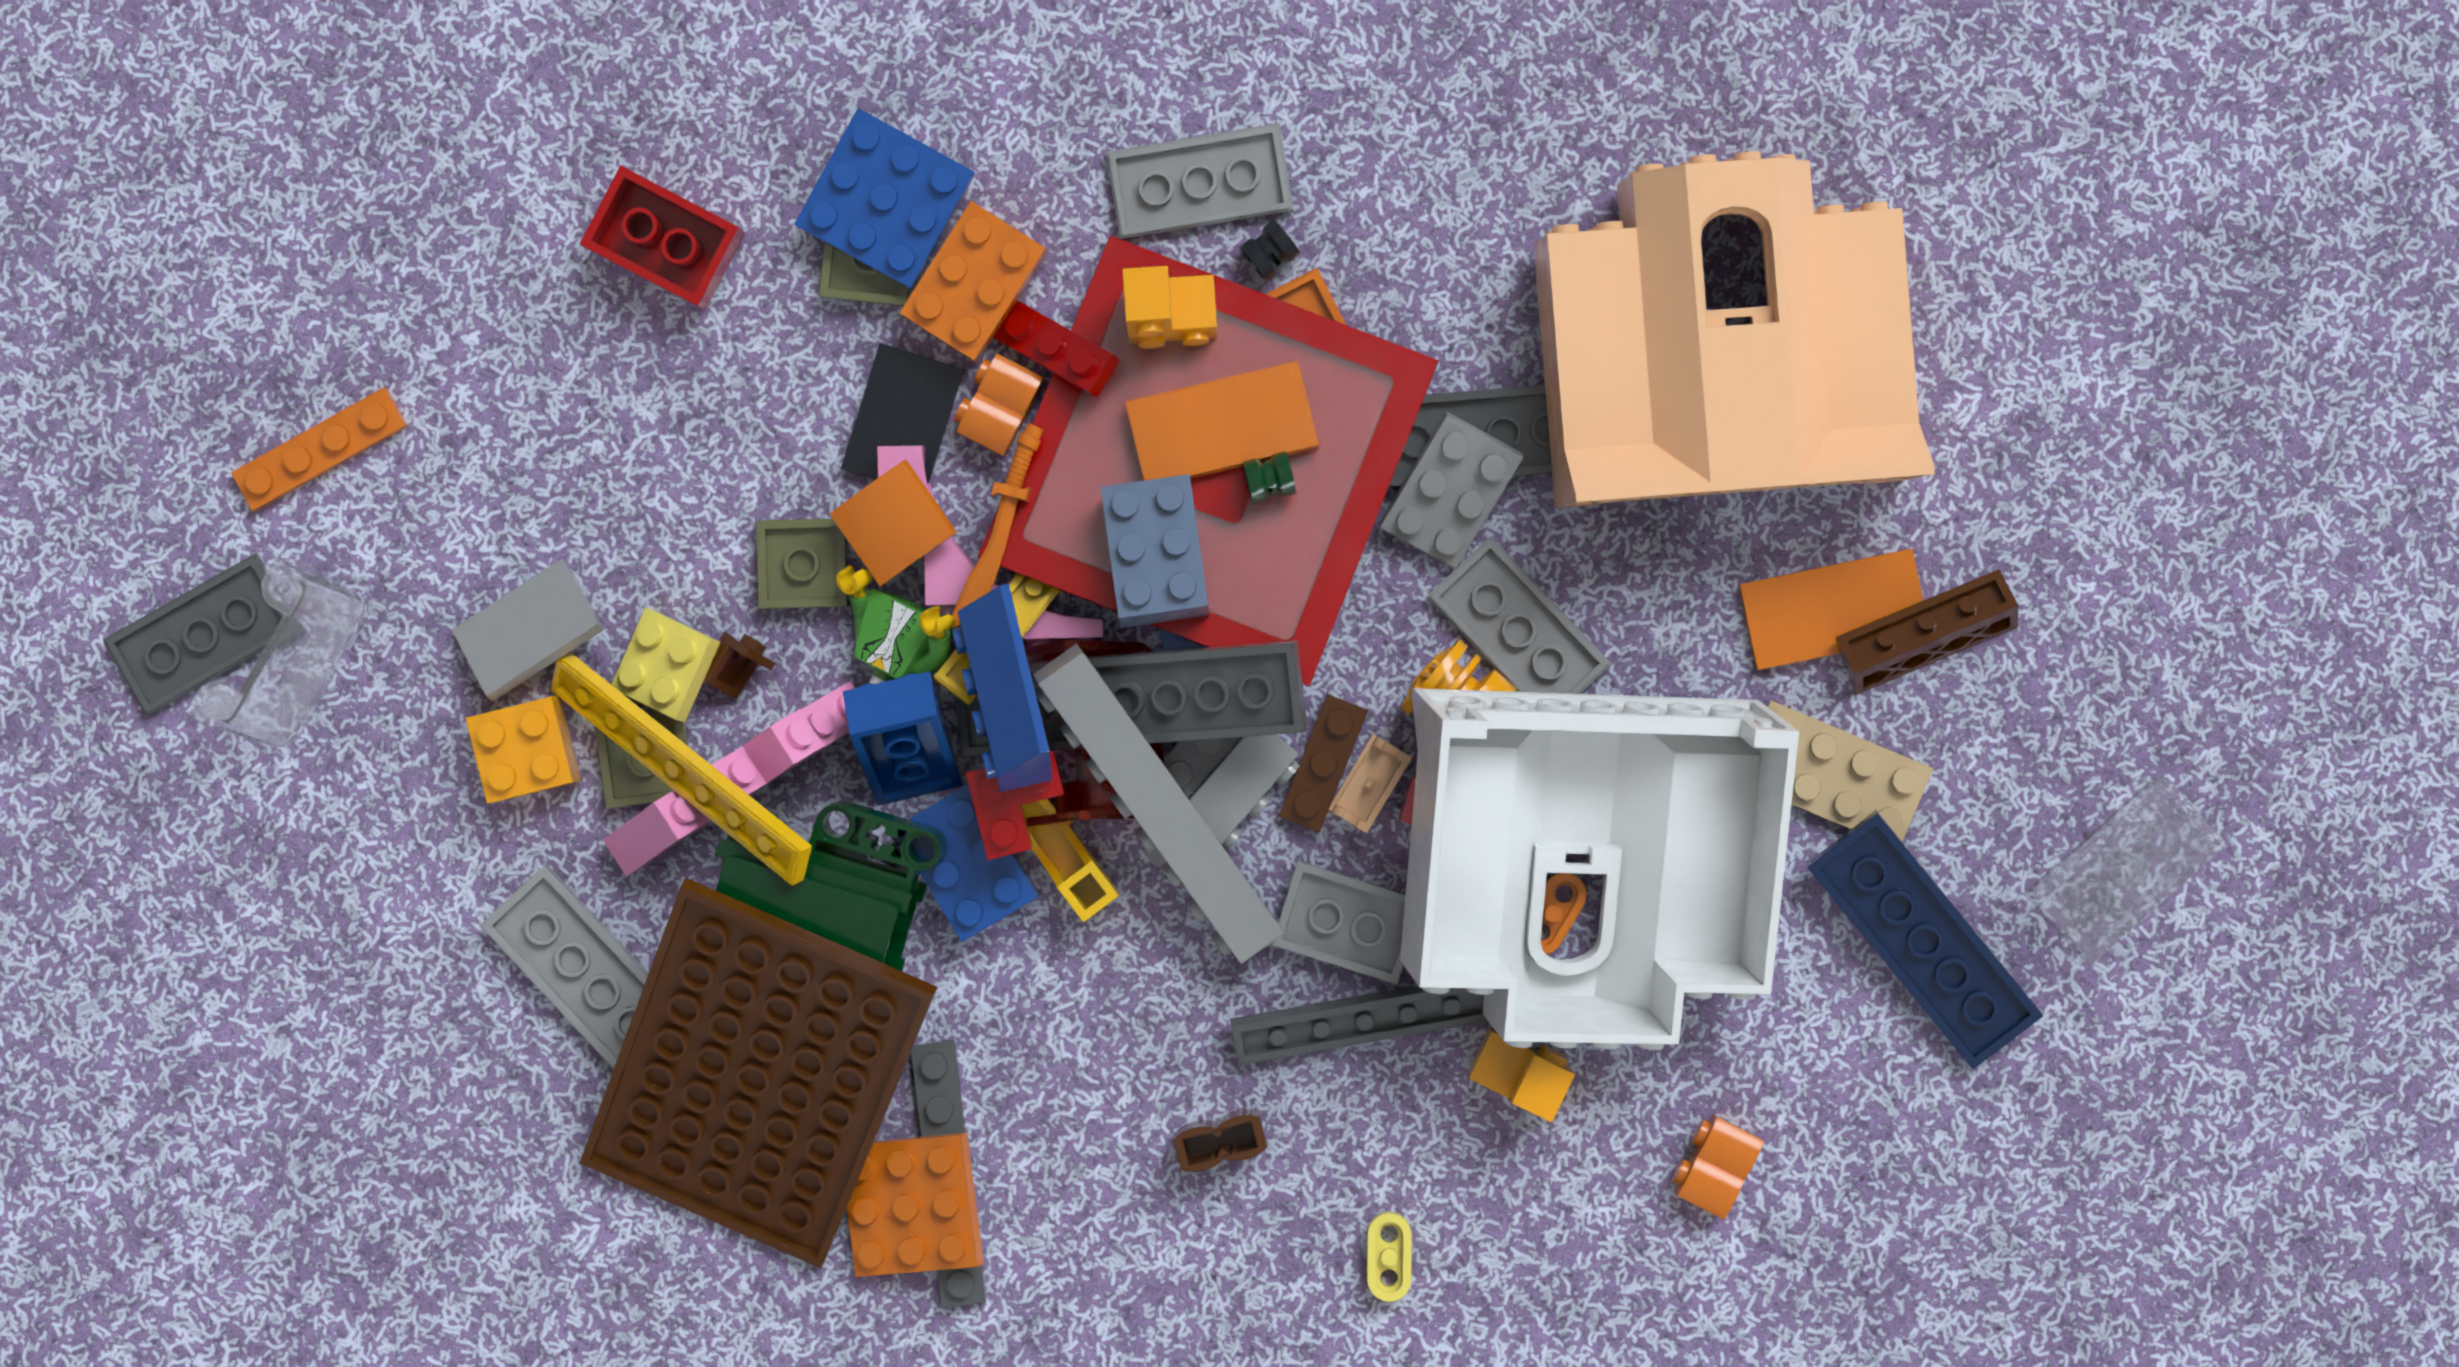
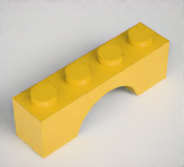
M1050 798L1023 805L1033 844L1032 851L1043 864L1058 890L1084 923L1117 898L1121 892Z

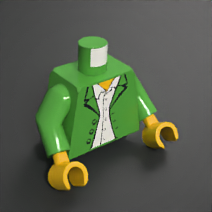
M849 565L838 572L836 575L837 586L843 593L849 595L854 616L855 657L875 668L869 683L877 684L898 679L907 674H920L930 671L932 676L939 671L951 656L950 641L953 637L952 629L955 625L953 616L950 614L940 616L941 608L938 605L926 609L895 593L871 588V590L865 588L872 580L871 573L866 569H861L854 573L853 566Z

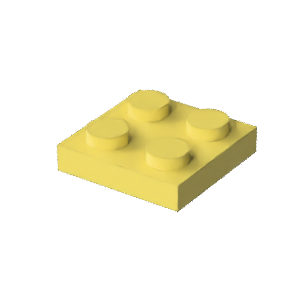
M645 607L611 685L622 694L685 723L721 642Z

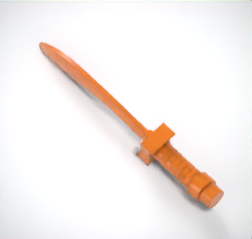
M1027 423L1024 431L1020 433L1017 439L1018 447L1012 458L1006 482L1003 484L994 481L991 496L1002 495L988 546L968 576L952 616L955 619L954 628L960 625L958 611L991 591L1006 549L1018 501L1029 502L1032 488L1029 486L1022 489L1021 486H1023L1033 452L1037 451L1041 443L1039 439L1044 431L1030 423Z

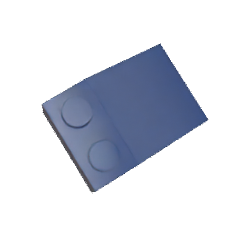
M930 671L920 674L911 673L898 679L877 684H863L858 688L843 691L849 735L877 806L963 786L940 699Z

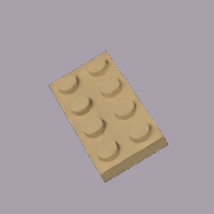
M1769 700L1767 707L1799 731L1791 805L1848 829H1852L1877 810L1903 842L1933 768Z

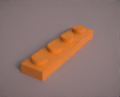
M383 387L234 470L231 474L250 509L256 512L405 429L408 425L388 389Z

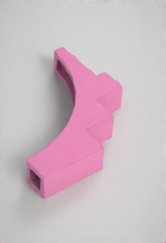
M877 446L878 478L906 459L935 500L930 482L927 483L924 446ZM953 536L924 556L925 605L940 606V614H953L966 580L975 567V564L957 545ZM994 582V585L991 590L995 589L999 585ZM1046 610L1023 638L1025 639V647H1051V638H1069V647L1076 643L1079 647L1095 646V638L1104 637V619L1067 616Z
M849 681L808 706L798 709L769 726L744 746L711 765L751 796L849 734L843 691L855 689L854 685ZM672 791L653 802L603 839L626 877L665 854L710 823L711 820L676 791Z

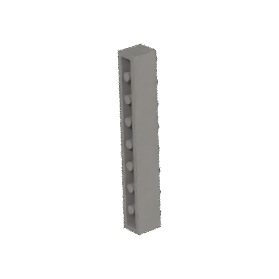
M1076 643L1034 673L1033 676L1040 686L1035 690L1036 697L1048 713L1057 709L1065 723L1059 726L1064 736L1074 749L1081 744L1086 749L1091 758L1084 763L1099 784L1108 780L1116 793L1110 799L1123 817L1126 819L1133 814L1142 828L1135 833L1150 854L1157 849L1167 862L1161 866V869L1173 886L1177 888L1183 884L1192 897L1185 902L1200 923L1207 918L1217 931L1210 936L1223 955L1226 957L1233 952L1242 964L1283 935L1284 932L1078 644Z

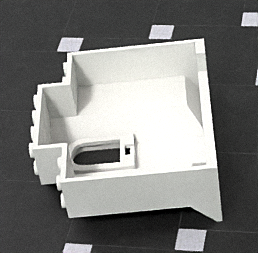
M1413 688L1412 703L1418 756L1400 961L1419 987H1422L1426 992L1434 994L1448 993L1450 988H1467V991L1470 993L1484 995L1482 1014L1504 1042L1519 1048L1531 1047L1533 1042H1550L1552 1046L1558 1048H1575L1577 1043H1593L1596 1047L1603 1049L1620 1048V1044H1637L1638 1047L1643 1049L1660 1050L1664 1048V1044L1679 1045L1684 993L1689 997L1697 999H1709L1713 993H1728L1730 997L1741 1000L1754 999L1756 994H1771L1799 731L1759 700ZM1566 854H1589V863L1565 862ZM1547 873L1604 874L1598 936L1594 946L1585 954L1576 958L1555 959L1548 956L1542 950L1541 932Z

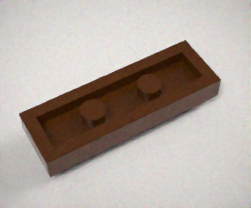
M1326 695L1299 763L1300 767L1295 773L1279 817L1320 833L1367 715V709L1332 695Z

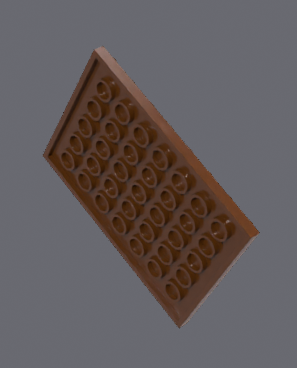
M686 878L680 886L580 1164L822 1268L938 987Z

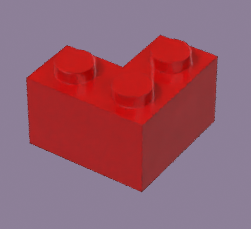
M1050 750L1051 781L999 792L996 778L987 779L984 767L966 772L987 860L1032 849L1033 844L1023 805L1065 794L1055 750Z

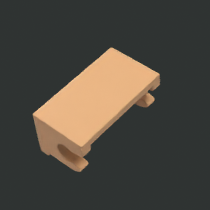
M1372 734L1332 801L1329 810L1363 832L1368 833L1412 757Z

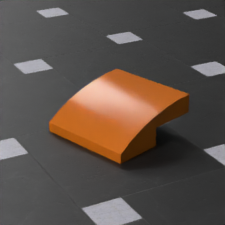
M906 459L829 513L879 586L889 582L957 533Z

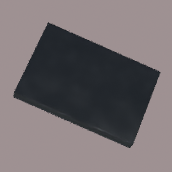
M880 343L841 469L876 480L878 478L877 446H924L926 480L929 483L964 369Z

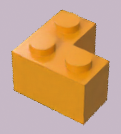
M1168 266L1123 269L1125 314L1129 344L1138 343L1139 348L1153 349L1164 346V341L1182 340L1184 345L1198 346L1209 343V338H1218L1214 275L1169 278Z
M1489 1027L1466 1075L1470 1080L1509 1098L1512 1104L1549 1122H1553L1575 1073L1567 1065L1569 1059L1565 1058L1566 1055L1544 1044L1541 1045L1539 1051L1531 1047L1519 1048L1510 1046L1501 1039L1494 1029Z

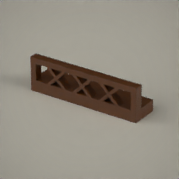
M2000 569L1837 636L1836 645L1849 669L1850 684L1855 695L2018 628V603Z

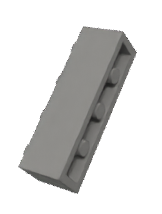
M1277 734L1243 737L1189 799L1226 852L1242 834L1236 827L1248 814L1255 819L1270 802L1271 799L1265 793L1276 781L1283 786L1300 767L1294 761L1299 753ZM1158 849L1151 854L1148 850L1144 852V855L1160 869L1167 862Z

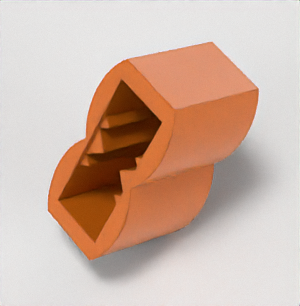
M996 354L992 362L986 358L982 362L973 381L980 386L972 401L967 398L963 399L953 421L959 424L956 431L958 435L1005 458L1045 379L1023 366Z
M1713 1114L1709 1122L1702 1119L1697 1126L1691 1143L1697 1146L1689 1161L1682 1159L1679 1162L1671 1182L1676 1184L1673 1193L1725 1220L1742 1188L1744 1180L1761 1151L1764 1140Z

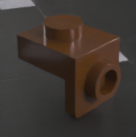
M724 632L719 640L721 643L704 682L737 699L758 664L772 671L776 663L763 654L767 647L753 637L744 633L740 640Z

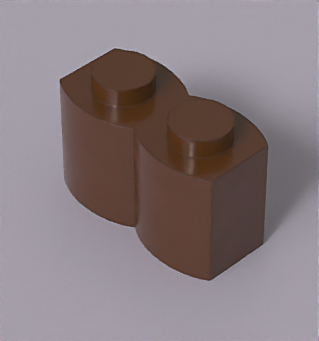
M1241 1109L1230 1112L1217 1122L1199 1120L1188 1123L1179 1128L1174 1133L1173 1138L1180 1168L1188 1172L1210 1169L1219 1164L1223 1159L1233 1161L1246 1160L1259 1155L1267 1148V1139L1260 1113L1253 1109Z

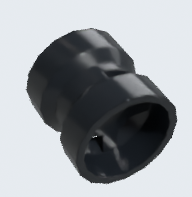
M1274 219L1263 227V232L1258 238L1248 239L1239 246L1243 255L1249 262H1253L1257 267L1255 270L1265 281L1276 274L1277 267L1281 263L1291 262L1300 255V251Z

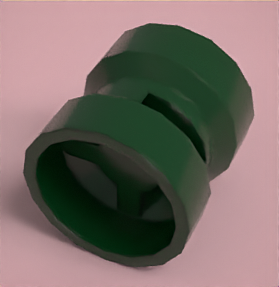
M1286 451L1273 454L1270 460H1266L1265 463H1261L1256 458L1242 461L1252 505L1265 502L1269 494L1272 493L1273 495L1278 494L1281 497L1296 494L1294 478Z

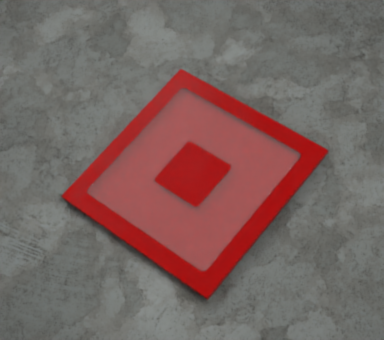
M1110 235L1071 331L1109 351L1121 361L1097 398L1053 373L1032 425L1044 431L1039 439L1041 443L1037 451L1033 452L1023 486H1021L1022 489L1030 486L1032 488L1029 502L1018 501L1000 567L1118 613L1100 487L1144 481L1125 401L1298 361L1319 442V449L1288 456L1296 494L1281 497L1278 494L1273 495L1272 493L1269 494L1265 502L1252 505L1243 467L1190 479L1209 616L1148 625L1204 647L1298 640L1302 683L1310 687L1439 360L1214 275L1218 338H1209V343L1198 346H1187L1182 344V340L1164 341L1165 345L1159 348H1139L1138 343H1129L1125 314L1123 269L1168 266L1169 278L1213 274ZM999 506L977 556L978 559L981 558L988 546Z

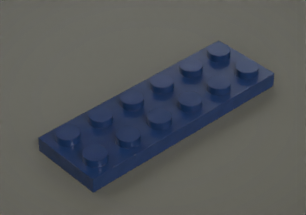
M1877 810L1806 864L1810 872L1972 1069L1976 1068L2043 1017L2042 1012Z

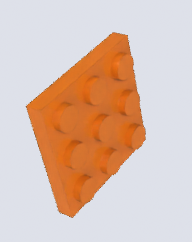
M967 1132L874 1141L847 1207L855 1277L973 1268L984 1264Z

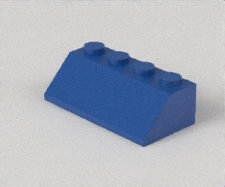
M1009 583L999 585L959 610L960 627L953 628L952 632L957 654L966 653L970 667L962 670L967 696L975 694L977 696L979 710L972 711L977 738L986 736L989 751L982 753L987 779L996 778L999 792L1051 781L1052 770L1050 751Z

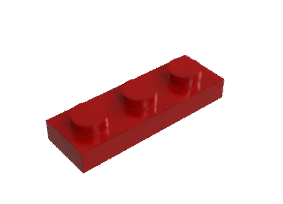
M1016 301L994 335V338L1004 346L1096 398L1121 361L1109 351L1019 301Z

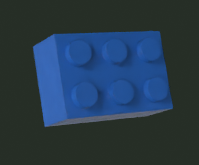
M968 784L909 819L940 830L946 838L947 852L944 858L933 867L921 870L920 874L961 942H964L1040 895L1016 853L987 860ZM905 831V835L899 838L901 842H903V840L907 836V831ZM917 837L914 842L915 853L920 858L932 859L935 848L930 839Z

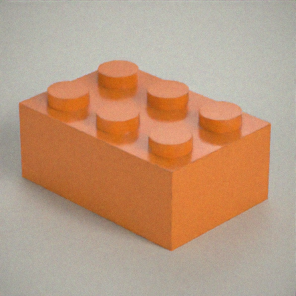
M970 201L899 313L910 322L978 364L992 343L994 335L1016 301L1022 296L1048 255V252L1042 245L973 201Z

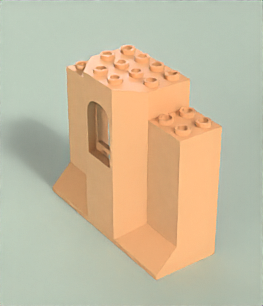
M1760 151L1736 153L1732 159L1717 162L1716 155L1707 154L1689 157V162H1683L1680 165L1663 168V164L1637 166L1636 171L1629 172V176L1617 184L1619 221L1596 223V227L1590 228L1589 231H1579V224L1553 226L1551 231H1546L1545 236L1534 243L1555 508L1854 483L1860 485L1897 482L1935 474L1934 463L1919 424L1902 208L1888 209V202L1883 201L1861 204V208L1851 209L1850 212H1844V205L1817 207V211H1814L1809 160H1797L1795 154L1775 155L1761 159ZM1734 214L1750 218L1759 226L1762 234L1767 306L1707 310L1701 236L1703 228L1710 220L1718 216ZM1750 317L1751 324L1726 326L1725 319Z

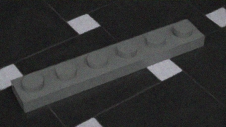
M1412 986L1231 1018L1230 1022L1238 1065L1487 1022L1488 1020L1482 1014L1484 995L1470 993L1467 991V988H1450L1448 993L1434 994L1424 991L1422 987Z
M955 1040L915 1044L911 1051L921 1137L965 1133L966 1127ZM982 1265L973 1268L937 1270L942 1308L986 1303Z

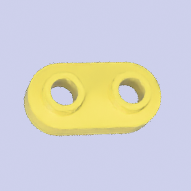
M1385 1211L1377 1214L1368 1225L1367 1282L1370 1291L1375 1297L1382 1301L1392 1302L1404 1297L1411 1286L1412 1233L1405 1217L1397 1212ZM1385 1226H1393L1397 1229L1398 1234L1394 1240L1386 1241L1381 1237V1230ZM1388 1269L1395 1271L1397 1274V1280L1391 1285L1384 1284L1380 1279L1382 1272Z

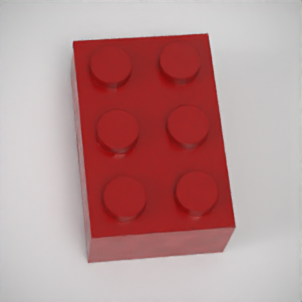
M620 165L580 245L685 301L706 310L745 232L738 226Z

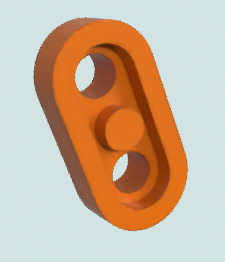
M1555 873L1546 879L1542 923L1549 927V935L1541 940L1542 950L1546 954L1554 952L1561 945L1586 902L1587 892L1585 885L1572 873ZM1563 885L1570 887L1572 891L1571 898L1566 902H1560L1555 897L1556 889Z

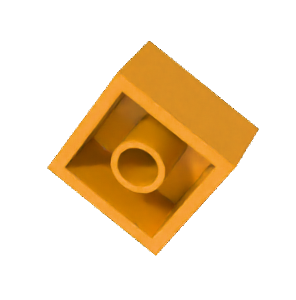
M550 696L465 718L487 804L582 781L560 697Z

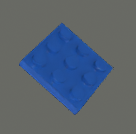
M857 108L794 225L912 290L976 173Z

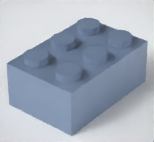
M1190 474L1101 486L1120 627L1125 628L1209 616Z

